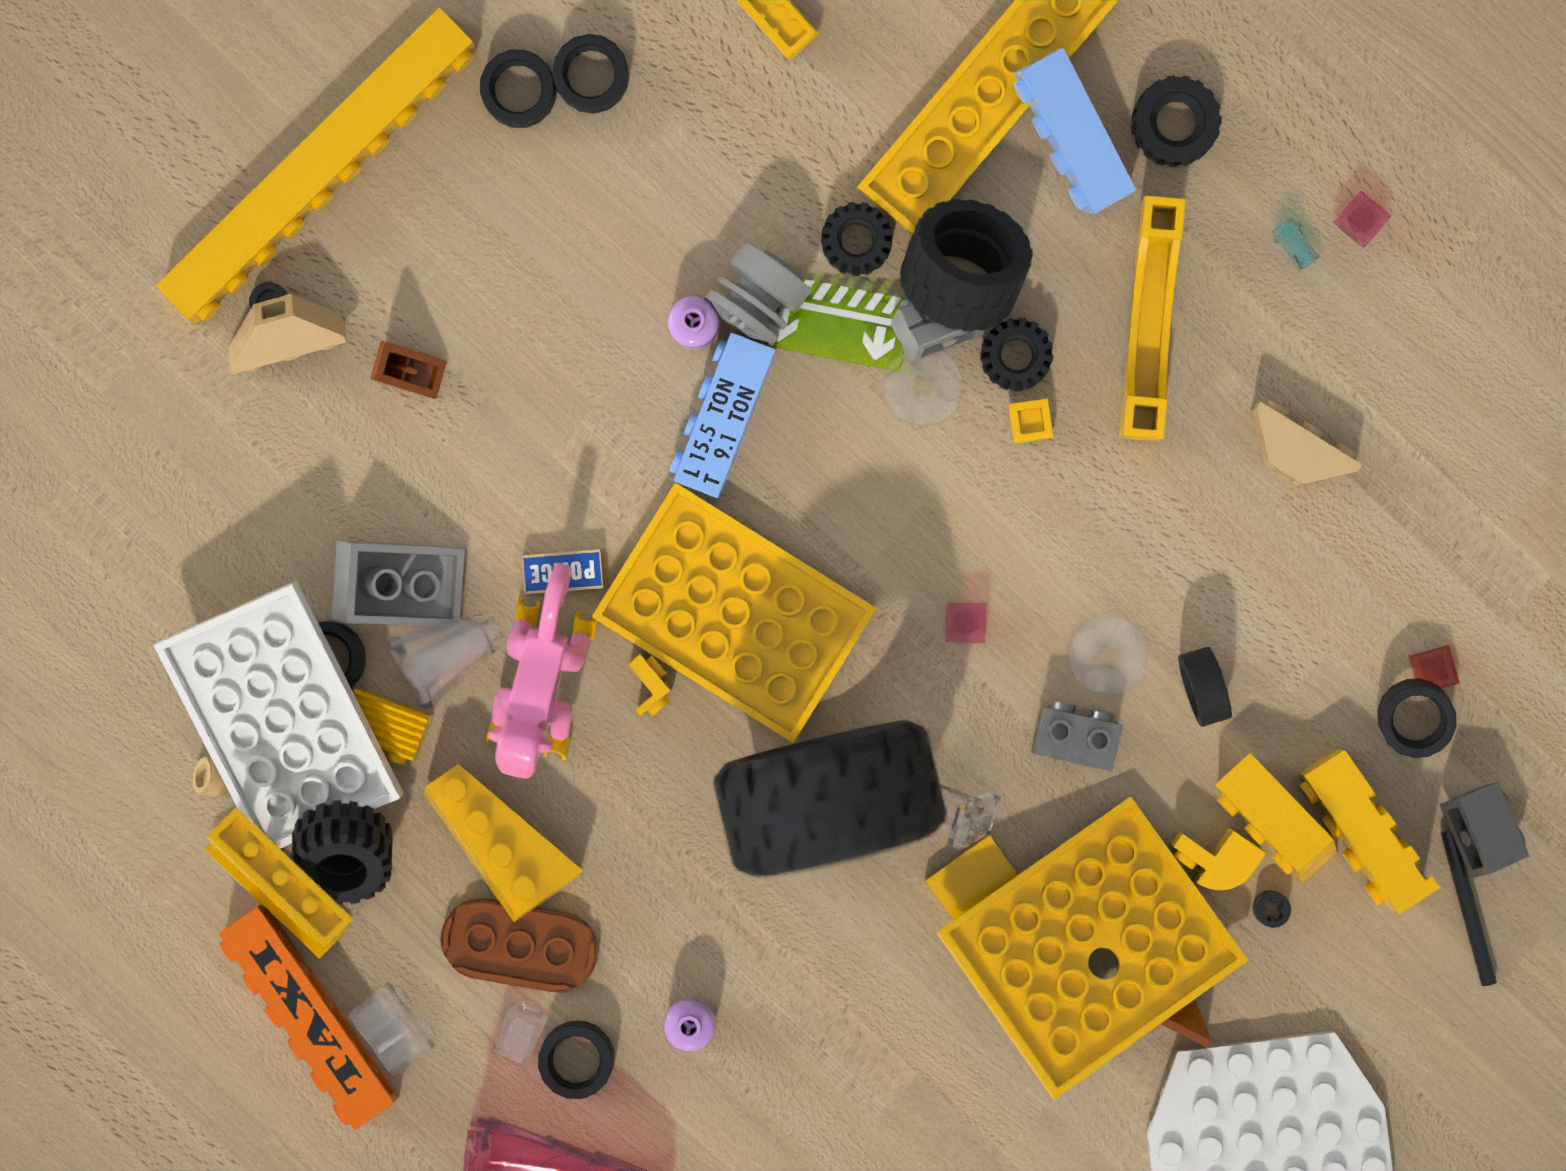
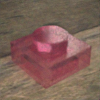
M1361 190L1333 223L1364 248L1389 220L1391 215Z
M946 602L945 642L985 643L986 603Z

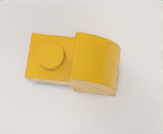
M1230 828L1226 830L1211 853L1179 831L1176 832L1169 842L1171 846L1177 849L1173 855L1177 860L1192 870L1197 864L1201 866L1192 880L1212 890H1228L1241 885L1253 874L1266 855L1265 852Z

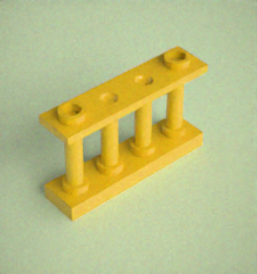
M237 807L207 835L206 838L211 844L205 848V851L315 957L320 959L347 932L346 927L353 921V918Z

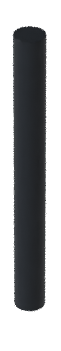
M1451 830L1440 832L1481 986L1496 984L1495 972L1466 865Z

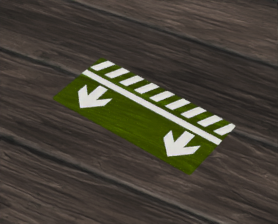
M799 278L811 289V293L797 312L790 311L779 305L776 312L787 323L784 330L779 329L769 322L765 325L778 337L774 345L770 346L763 341L749 338L765 346L899 372L902 366L904 350L902 343L898 341L891 327V321L898 309L897 306L906 298Z

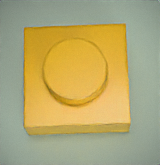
M1048 398L1008 404L1013 444L1054 438Z

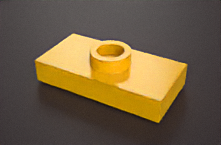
M737 0V4L789 62L819 36V32L790 0Z

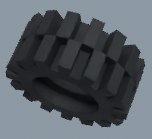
M850 202L844 207L839 206L832 215L828 216L822 229L821 244L823 254L833 268H837L844 275L847 273L852 274L854 277H859L861 274H871L875 269H879L884 264L891 251L893 233L889 220L880 213L881 210L877 207L872 208L868 206V203L855 204V202ZM854 224L865 226L872 234V245L862 254L849 253L841 242L844 230Z
M1010 318L994 326L984 339L980 354V361H982L983 365L982 369L989 376V380L993 384L996 383L1001 386V389L1014 391L1029 389L1039 383L1050 370L1049 368L1054 356L1052 355V341H1049L1045 329L1039 328V324L1034 321H1026V318ZM1018 339L1029 345L1032 351V359L1026 368L1013 370L1004 364L1001 351L1008 341Z

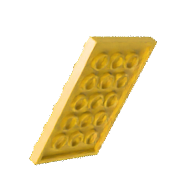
M675 483L593 613L592 618L794 743L877 608Z

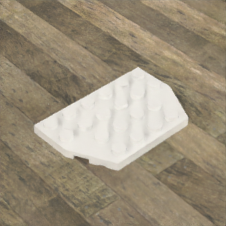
M1333 1030L1209 1045L1208 1048L1200 1046L1176 1049L1169 1067L1170 1071L1159 1095L1160 1099L1146 1132L1151 1171H1393L1385 1106Z

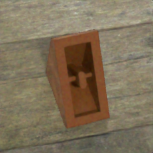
M380 341L370 379L379 384L437 399L447 361L386 341Z

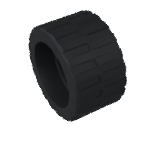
M951 199L950 201L936 203L934 207L928 208L923 213V216L919 218L901 265L900 283L905 291L904 295L920 314H924L932 322L944 325L946 328L973 332V330L983 331L992 326H997L1012 312L1029 272L1033 258V250L1030 247L1031 242L1019 223L1011 219V216L1004 211L996 209L995 206L971 199ZM944 256L958 257L971 261L988 274H978L963 270L949 262Z

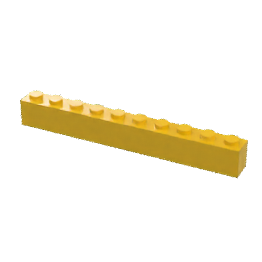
M439 7L155 287L189 321L197 324L200 320L206 322L211 319L221 308L219 302L229 292L233 295L245 286L249 280L247 274L257 264L260 267L267 264L277 253L275 247L285 237L291 239L302 230L306 224L303 219L313 209L316 211L323 209L334 196L331 192L342 181L347 184L358 175L362 169L359 164L370 153L373 156L379 154L390 142L388 136L398 126L404 128L418 115L416 108L426 98L430 101L435 99L445 89L447 84L444 81L455 70L460 73L472 63L475 58L472 53L477 49L473 41Z

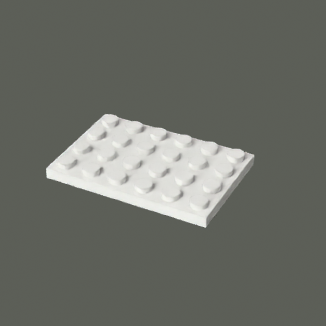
M297 580L164 638L153 645L237 808L278 848L292 844V832L297 819H302L303 813L308 809L316 810V805L325 803L330 805L332 801L341 800V803L355 801L358 802V806L368 805L376 809L400 799L404 794Z

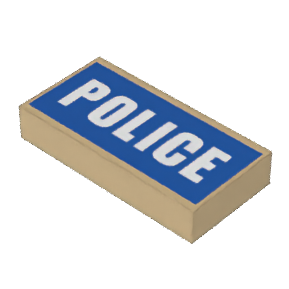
M601 549L522 555L525 595L546 593L551 572L557 563L570 565L572 568L568 591L604 588Z

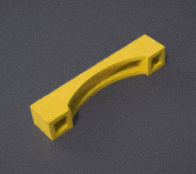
M1145 196L1140 202L1119 438L1156 442L1164 439L1171 315L1179 250L1183 234L1186 199Z

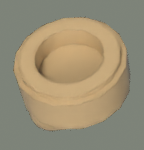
M201 758L196 764L192 776V784L196 794L212 798L224 795L228 789L212 758Z

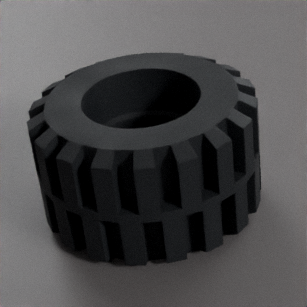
M341 800L332 801L330 805L321 803L316 805V810L308 809L303 813L302 819H297L292 832L291 860L338 905H343V902H350L351 905L360 903V899L369 900L375 897V892H381L386 887V882L390 881L393 844L392 828L389 823H385V817L381 813H374V808L368 805L362 807L358 806V802L349 801V803H341Z

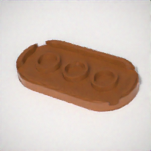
M473 899L455 908L446 918L441 930V949L448 962L458 973L473 979L562 993L572 990L586 981L595 969L598 960V943L592 929L579 917L565 912L534 908L514 923L499 901Z

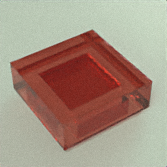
M1449 645L1408 655L1414 679L1421 678L1434 682L1440 688L1460 683Z

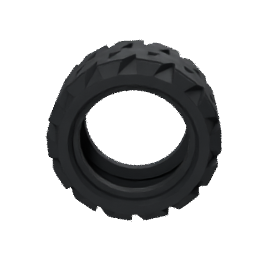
M909 720L858 728L742 757L725 763L714 777L715 781L713 782L732 864L736 870L752 877L775 876L819 868L901 847L933 835L945 822L947 815L928 732L923 726Z

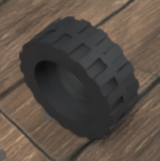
M1173 75L1167 76L1164 80H1157L1142 93L1132 112L1131 131L1136 138L1135 143L1137 147L1143 150V155L1148 159L1155 160V163L1159 165L1166 164L1170 165V167H1178L1184 164L1186 166L1192 164L1197 159L1199 160L1214 145L1220 133L1219 127L1222 124V116L1219 114V102H1216L1214 99V93L1211 89L1208 90L1203 86L1204 83L1199 80L1194 81L1189 76L1175 77ZM1168 103H1183L1190 107L1195 115L1196 124L1194 131L1184 140H1169L1158 130L1157 115L1160 109Z

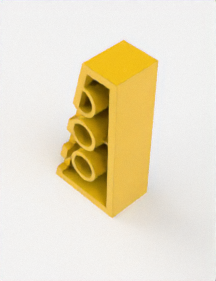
M1337 748L1298 773L1303 781L1299 785L1302 794L1310 805L1317 803L1325 815L1320 819L1321 823L1333 839L1339 836L1346 847V850L1342 852L1343 857L1354 872L1361 870L1368 881L1363 887L1376 906L1382 903L1384 907L1401 914L1440 889L1433 876L1427 878L1421 875L1416 868L1420 864L1419 856L1402 837L1399 839L1396 837L1394 832L1398 830L1397 824L1380 803L1378 805L1372 800L1376 797L1374 791L1344 749Z
M459 764L425 786L423 795L514 923L582 874L583 870Z

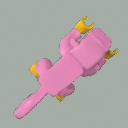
M557 563L553 567L544 598L539 629L532 627L538 623L540 601H537L534 607H527L523 605V597L517 600L514 623L506 644V650L511 658L520 662L513 688H502L495 694L492 717L485 738L488 744H490L491 740L498 743L495 757L499 770L507 775L524 779L530 778L536 772L538 757L541 752H543L545 757H548L549 752L558 753L562 756L561 761H565L571 742L569 731L572 709L567 702L555 699L562 671L576 672L582 668L589 649L590 640L595 638L598 621L595 619L584 620L580 618L582 611H577L569 645H567V636L556 634L559 611L564 606L572 573L570 565ZM550 725V732L547 738L543 736L544 730Z

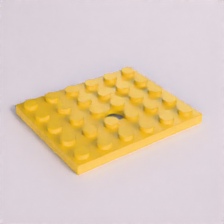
M1131 796L937 932L941 941L1053 1100L1057 1099L1248 961ZM1095 949H1109L1117 956L1119 964L1117 972L1112 978L1100 979L1091 973L1088 960L1090 954Z

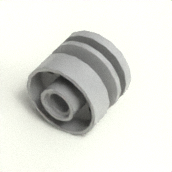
M744 242L729 263L731 268L741 277L739 281L735 283L720 276L716 282L729 295L725 298L710 289L705 299L713 304L717 313L724 321L749 338L763 341L773 346L778 337L765 325L769 322L784 330L787 323L776 312L777 308L780 305L785 309L797 312L811 293V289L796 276L797 272L769 251L765 250L762 252Z

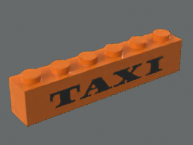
M259 905L218 933L223 940L220 942L223 953L231 962L237 960L245 972L242 978L246 986L253 994L257 995L259 993L268 1005L265 1008L267 1016L276 1027L282 1025L291 1038L288 1040L290 1049L299 1060L305 1058L313 1070L310 1076L314 1084L321 1092L328 1091L336 1103L333 1105L334 1112L344 1125L350 1123L353 1129L356 1130L395 1103L399 1095L271 913L262 905Z

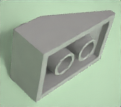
M337 540L332 619L344 623L460 627L465 549Z

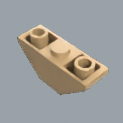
M294 294L253 304L228 346L229 369L232 375L244 371L252 372L268 364L279 361H291L300 355L318 350L333 349L339 344L347 342L344 318L340 313Z
M1269 400L1267 404L1259 402L1252 408L1251 414L1263 465L1296 486L1359 472L1363 464L1355 460L1357 454L1347 446L1338 442L1332 446L1321 439L1323 432L1304 421H1302L1301 425H1298L1288 419L1289 411L1281 405Z

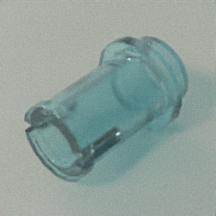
M1290 218L1272 232L1276 236L1274 242L1281 243L1297 266L1298 271L1317 260L1320 255L1316 253L1300 230L1301 222L1296 224L1294 219Z

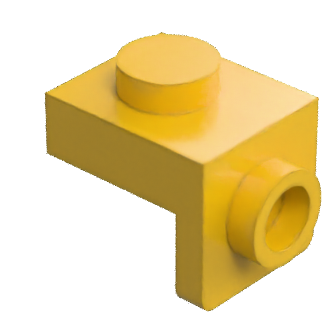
M639 654L628 665L653 696L635 711L640 716L646 711L651 716H654L670 702L666 695L672 689L662 678L667 674V671L653 655L647 659L643 654Z

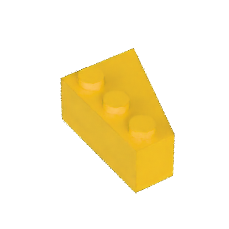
M1251 753L1215 784L1217 791L1220 793V796L1216 799L1217 802L1230 816L1233 817L1238 813L1247 823L1243 828L1259 846L1265 843L1273 851L1274 855L1271 858L1287 875L1292 872L1302 884L1337 853L1334 839Z

